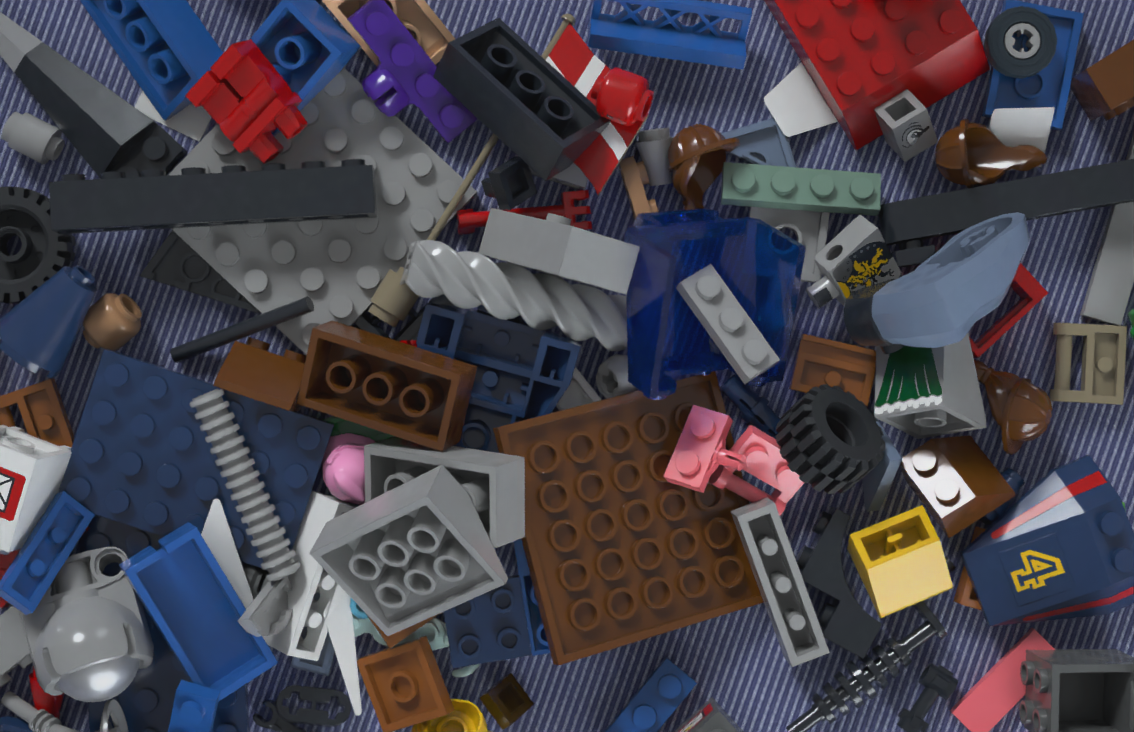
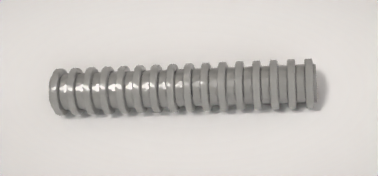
M217 388L192 399V402L189 404L191 408L195 407L198 412L195 414L196 420L201 419L203 423L200 426L201 431L206 430L208 436L205 437L207 443L211 442L213 446L210 449L211 454H216L218 457L215 461L216 465L222 466L223 471L220 474L228 480L225 484L226 488H231L233 491L230 497L238 502L235 508L237 512L242 511L243 517H241L242 523H247L249 527L246 529L247 535L252 534L253 540H251V544L258 548L256 552L257 558L262 557L264 561L261 563V567L269 572L266 578L268 581H277L295 573L301 565L299 561H294L293 559L296 555L295 551L288 548V545L291 543L289 538L284 539L285 529L278 525L280 521L279 515L274 516L273 514L275 510L274 504L269 505L268 499L270 495L268 492L264 493L262 489L265 487L264 481L259 482L258 480L260 472L259 470H254L252 466L255 464L254 458L249 459L247 455L250 449L242 444L245 438L243 435L239 436L237 432L240 429L239 424H234L232 421L235 417L234 413H229L227 410L230 404L228 401H223L222 395L225 393L223 389L219 390Z

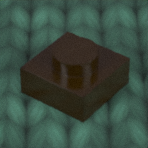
M512 673L504 676L480 697V700L502 730L511 726L534 705Z

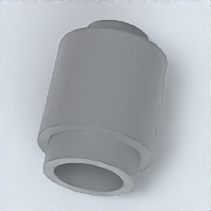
M14 112L5 123L1 135L2 140L8 142L9 148L41 164H46L49 160L55 161L61 154L65 141L61 139L62 131L59 128L27 112L24 114Z

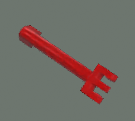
M589 190L562 192V205L503 210L546 220L548 213L572 219L570 226L592 230V221L576 222V216L591 214L590 206L575 207L574 200L582 201L589 199ZM473 209L458 210V234L475 233V228L486 227L490 211L473 212Z

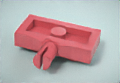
M693 405L663 477L668 482L704 493L711 474L720 464L741 471L743 469L742 464H745L746 456L726 450V437L733 422L731 417Z

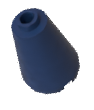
M75 265L74 268L64 266L0 318V337L3 340L0 343L1 350L29 371L37 373L40 368L50 371L46 377L53 378L57 376L66 362L96 294L97 288L93 283L95 280L94 276L78 265Z

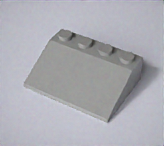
M443 465L326 522L310 551V555L387 636L506 584L508 580L469 494Z

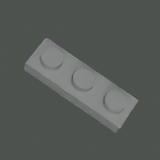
M712 264L678 284L676 289L744 384L774 367L780 361Z

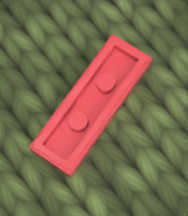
M1031 628L950 710L970 732H989L1025 696L1026 685L1021 681L1020 667L1022 661H1026V650H1055L1034 628Z

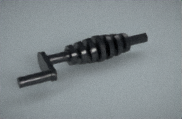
M945 557L950 574L956 568L950 559ZM924 601L913 605L925 621L922 625L901 641H896L893 637L887 639L885 642L889 650L886 652L880 645L873 647L871 650L877 658L874 661L867 654L864 659L858 656L859 661L864 667L862 670L853 661L845 664V668L851 675V678L847 680L838 671L833 677L839 687L835 690L827 682L822 687L827 696L822 699L815 693L811 697L814 703L811 705L812 708L786 727L788 732H807L821 720H826L829 724L837 720L832 713L834 710L838 709L843 716L851 712L845 704L848 700L856 708L864 705V702L858 692L862 690L870 700L874 699L878 695L870 683L875 681L884 690L889 683L883 673L887 671L895 679L900 674L895 664L900 662L906 668L912 662L909 658L911 652L934 635L940 640L948 635L946 630Z

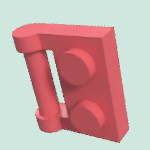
M752 425L746 429L729 451L744 454L746 461L745 464H742L743 470L776 488L771 495L734 475L733 472L736 469L721 464L709 478L710 484L719 489L727 488L751 503L768 497L775 502L780 516L784 512L788 501L804 484L799 479V475L795 471L792 472L787 466L789 464L787 460L782 458L779 451L781 446L777 444L776 439Z

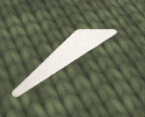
M214 499L201 536L247 609L254 599L221 501Z
M342 589L337 606L327 619L326 626L354 713L359 716L362 713L353 617L350 609L351 597ZM330 600L323 612L324 620L327 615Z

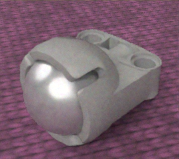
M113 546L68 556L35 611L28 615L19 611L37 681L45 693L50 695L65 693L76 700L84 702L105 701L123 692L133 681L138 669L147 668L151 665L154 645L139 597L122 570L115 576L103 575L104 568L108 564L113 562L122 563L128 559L125 552L120 548Z

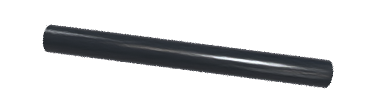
M307 296L179 345L170 350L171 357L175 363H179L314 311L313 302Z

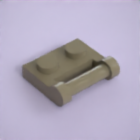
M1053 323V335H1057L1054 389H1050V401L1123 405L1127 326ZM1073 336H1083L1081 391L1070 390Z

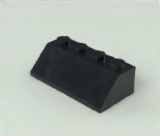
M500 18L449 42L433 75L450 94L459 100L545 181L570 167L611 122V120L598 115L596 106Z

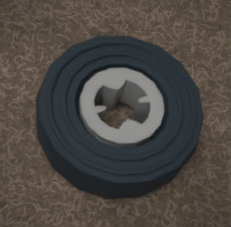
M1019 6L1006 9L993 19L986 30L984 48L987 59L995 70L1007 77L1022 79L1036 75L1049 65L1055 55L1057 36L1054 25L1045 14L1035 8ZM1013 33H1016L1017 37L1025 34L1029 38L1026 41V46L1029 48L1028 52H1025L1024 48L1016 51L1012 47L1015 43V39L1012 37Z

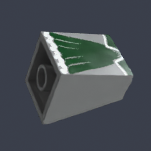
M967 333L959 342L939 348L905 345L898 351L884 354L881 347L877 346L874 417L917 439L986 428V416L969 334Z

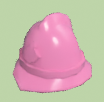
M352 433L330 436L321 464L323 480L333 496L341 501L357 505L365 503L364 446L374 443V440Z

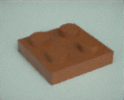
M427 636L357 659L359 671L383 732L396 731L447 715L455 710Z

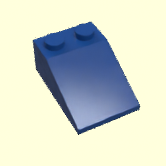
M281 0L251 37L252 41L287 82L291 91L296 92L303 100L297 106L299 111L338 75L361 47L315 0ZM277 128L272 133L273 136H276L280 130Z

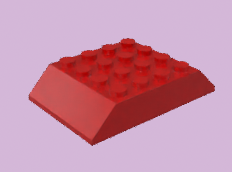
M764 0L856 151L883 135L874 109L904 90L908 89L925 108H928L990 70L978 29L960 0Z

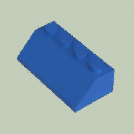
M80 0L164 121L172 118L192 104L185 95L207 71L211 70L210 67L223 54V51L186 0Z

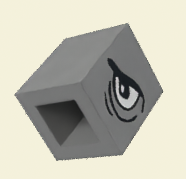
M908 89L874 109L885 141L904 162L938 142L927 109Z

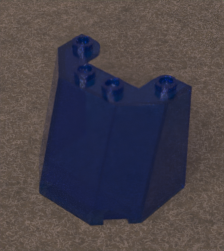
M706 208L639 213L636 217L635 225L629 226L625 232V242L640 246L626 295L628 382L639 389L645 397L653 400H663L668 395L676 392L677 383L673 379H677L679 375L692 373L709 375L712 371L729 369L738 375L676 289L681 281L712 264L780 359L774 367L746 384L754 387H763L769 382L783 381L806 252L805 246L761 219L747 216L745 218L722 219L719 217V211Z

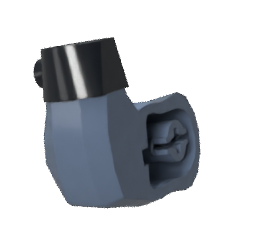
M1019 212L1002 214L973 225L952 237L940 250L919 265L915 271L898 279H890L855 291L846 299L844 306V322L851 338L861 346H880L884 354L898 351L905 345L939 348L961 341L974 323L997 308L1006 296L1030 240L1025 214Z

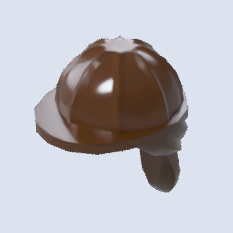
M962 119L960 125L947 131L939 139L935 148L939 172L949 181L966 185L967 188H973L975 185L983 186L995 183L1007 170L1029 171L1047 162L1046 155L1040 149L1031 145L1008 147L987 126L979 123H970L968 119Z
M702 124L689 126L677 133L671 141L668 151V170L673 172L672 182L674 188L683 198L684 219L692 231L693 239H699L705 230L706 215L703 207L705 191L722 172L723 163L726 162V154L740 146L739 138L725 139L717 130Z
M974 359L978 382L985 386L991 414L1002 429L1003 449L1007 454H1016L1023 442L1038 438L1047 429L1052 417L1050 398L1045 391L1032 384L1031 379L1020 378L1009 372L995 371L982 361Z

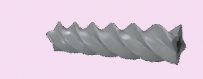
M416 240V242L410 244L406 265L400 281V285L406 283L416 295L423 298H433L445 294L449 301L459 308L471 309L483 305L493 317L503 320L521 315L524 321L536 330H547L559 326L562 332L574 341H583L596 336L606 349L617 352L625 350L629 344L633 348L635 347L638 327L645 310L644 305L628 296L606 295L600 289L591 285H570L562 278L553 274H532L520 265L509 262L494 263L488 257L477 252H456L447 244L434 240Z

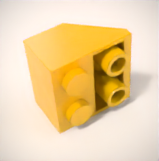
M923 505L849 535L847 550L880 618L953 588L940 539Z

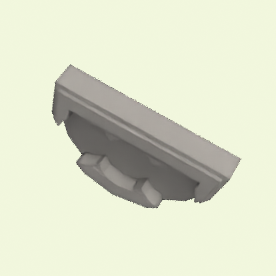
M288 576L277 581H268L242 614L238 623L246 632L256 637L278 634L287 626L292 614V609L288 610L287 591L292 590Z

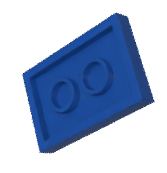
M1017 0L1003 1L1002 12L1006 9L1023 6L1035 8L1045 14L1055 27L1057 36L1056 51L1047 67L1034 76L1022 79L1007 77L995 70L991 65L982 116L991 118L993 111L999 108L1055 107L1050 129L1059 131L1063 127L1084 13ZM1013 33L1012 37L1015 39V43L1012 47L1016 51L1024 48V51L1028 52L1029 48L1026 46V41L1029 38L1025 34L1017 37V34Z

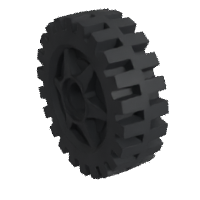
M7 186L0 187V302L19 304L64 266L69 267L70 262L74 261L75 258L73 246L76 245L72 234H58L51 230L50 199L30 189ZM18 235L21 239L22 247L16 255L11 256L7 251V242L11 237Z

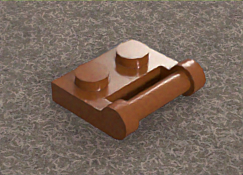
M48 379L0 396V425L16 426L10 407L18 404L28 435L57 446L66 445L72 448L75 437L55 379Z

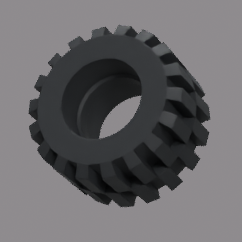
M823 384L810 389L780 418L781 421L776 426V431L778 432L776 442L781 446L779 451L782 458L786 459L789 463L787 466L792 472L795 471L799 475V479L805 484L808 482L817 491L824 489L827 494L846 492L873 470L884 457L882 451L885 450V441L881 438L884 434L882 428L877 425L876 422L878 420L874 417V414L870 413L867 406L862 401L857 400L854 394L849 391L844 392L841 387L835 385L830 387L827 384Z

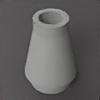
M669 127L639 131V141L636 142V145L647 171L649 186L672 183V172L668 170V151L674 137H670Z

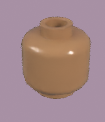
M106 293L89 308L82 323L85 329L83 335L94 348L99 349L101 347L117 351L141 330L140 318L142 317V312L137 303L128 295Z

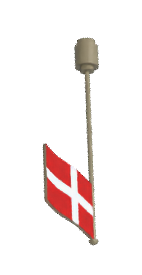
M564 14L561 16L562 24L543 52L542 57L596 106V100L591 98L593 85L598 76L605 77L611 69L592 53L573 28L575 25L573 15ZM647 114L643 121L637 120L631 126H625L611 120L604 131L573 162L591 182L598 196L649 114ZM494 133L427 240L436 241L499 140ZM400 267L397 273L389 269L370 301L373 304L368 312L394 328L400 320L404 322L419 298L406 283L400 285L404 271L403 267Z

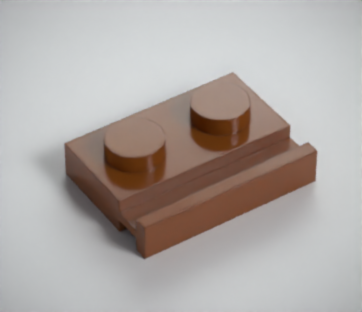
M801 334L789 389L807 393L815 386L819 387L820 385L827 384L833 387L835 385L841 387L844 392H851L857 400L862 401L868 406L876 371V350Z

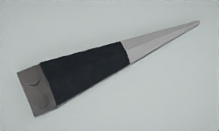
M0 12V56L100 179L101 173L125 172L126 178L141 177V171L154 169L165 170L167 174L188 152L155 121Z

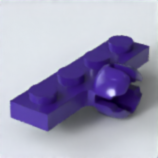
M369 0L347 19L379 61L377 68L363 79L362 87L367 96L371 97L372 100L378 98L374 104L382 113L388 117L395 116L407 105L414 104L446 143L451 142L477 120L473 113L433 77L437 66L384 0Z

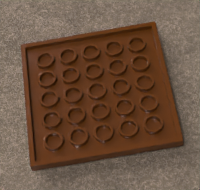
M715 371L493 428L499 453L525 457V537L521 538L553 665L569 663L764 603L730 512L750 504L749 501L727 488L719 489L710 484L709 481L704 493L668 482L663 477L693 405L726 414ZM729 430L726 437V450H730L734 445L731 430ZM735 470L733 472L734 475L743 479L741 471Z

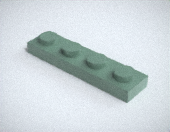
M731 162L723 163L721 205L878 216L880 212V173Z

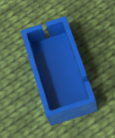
M187 522L158 540L161 546L159 550L156 551L152 546H148L119 564L190 682L221 691L220 701L276 665L278 661L262 636L256 637L246 632L238 623L246 608L197 527Z

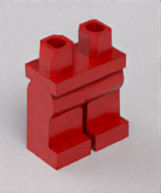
M252 39L231 44L210 67L211 70L207 71L185 95L195 107L202 106L219 124L223 134L234 142L232 145L239 153L250 150L263 164L273 161L284 149L272 134L277 128L287 139H291L308 125L297 108L303 100L296 92L291 91L287 82Z

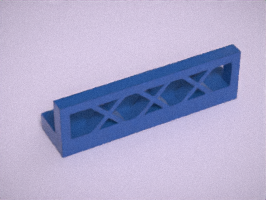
M593 0L588 23V47L736 69L744 68L747 57L745 40L752 17V8L700 0H608L619 2L625 9L616 15L600 13L602 0ZM649 6L659 8L664 15L651 21L644 20L638 12ZM690 12L697 13L702 21L694 26H685L677 18ZM725 18L740 20L737 33L721 31L716 23Z

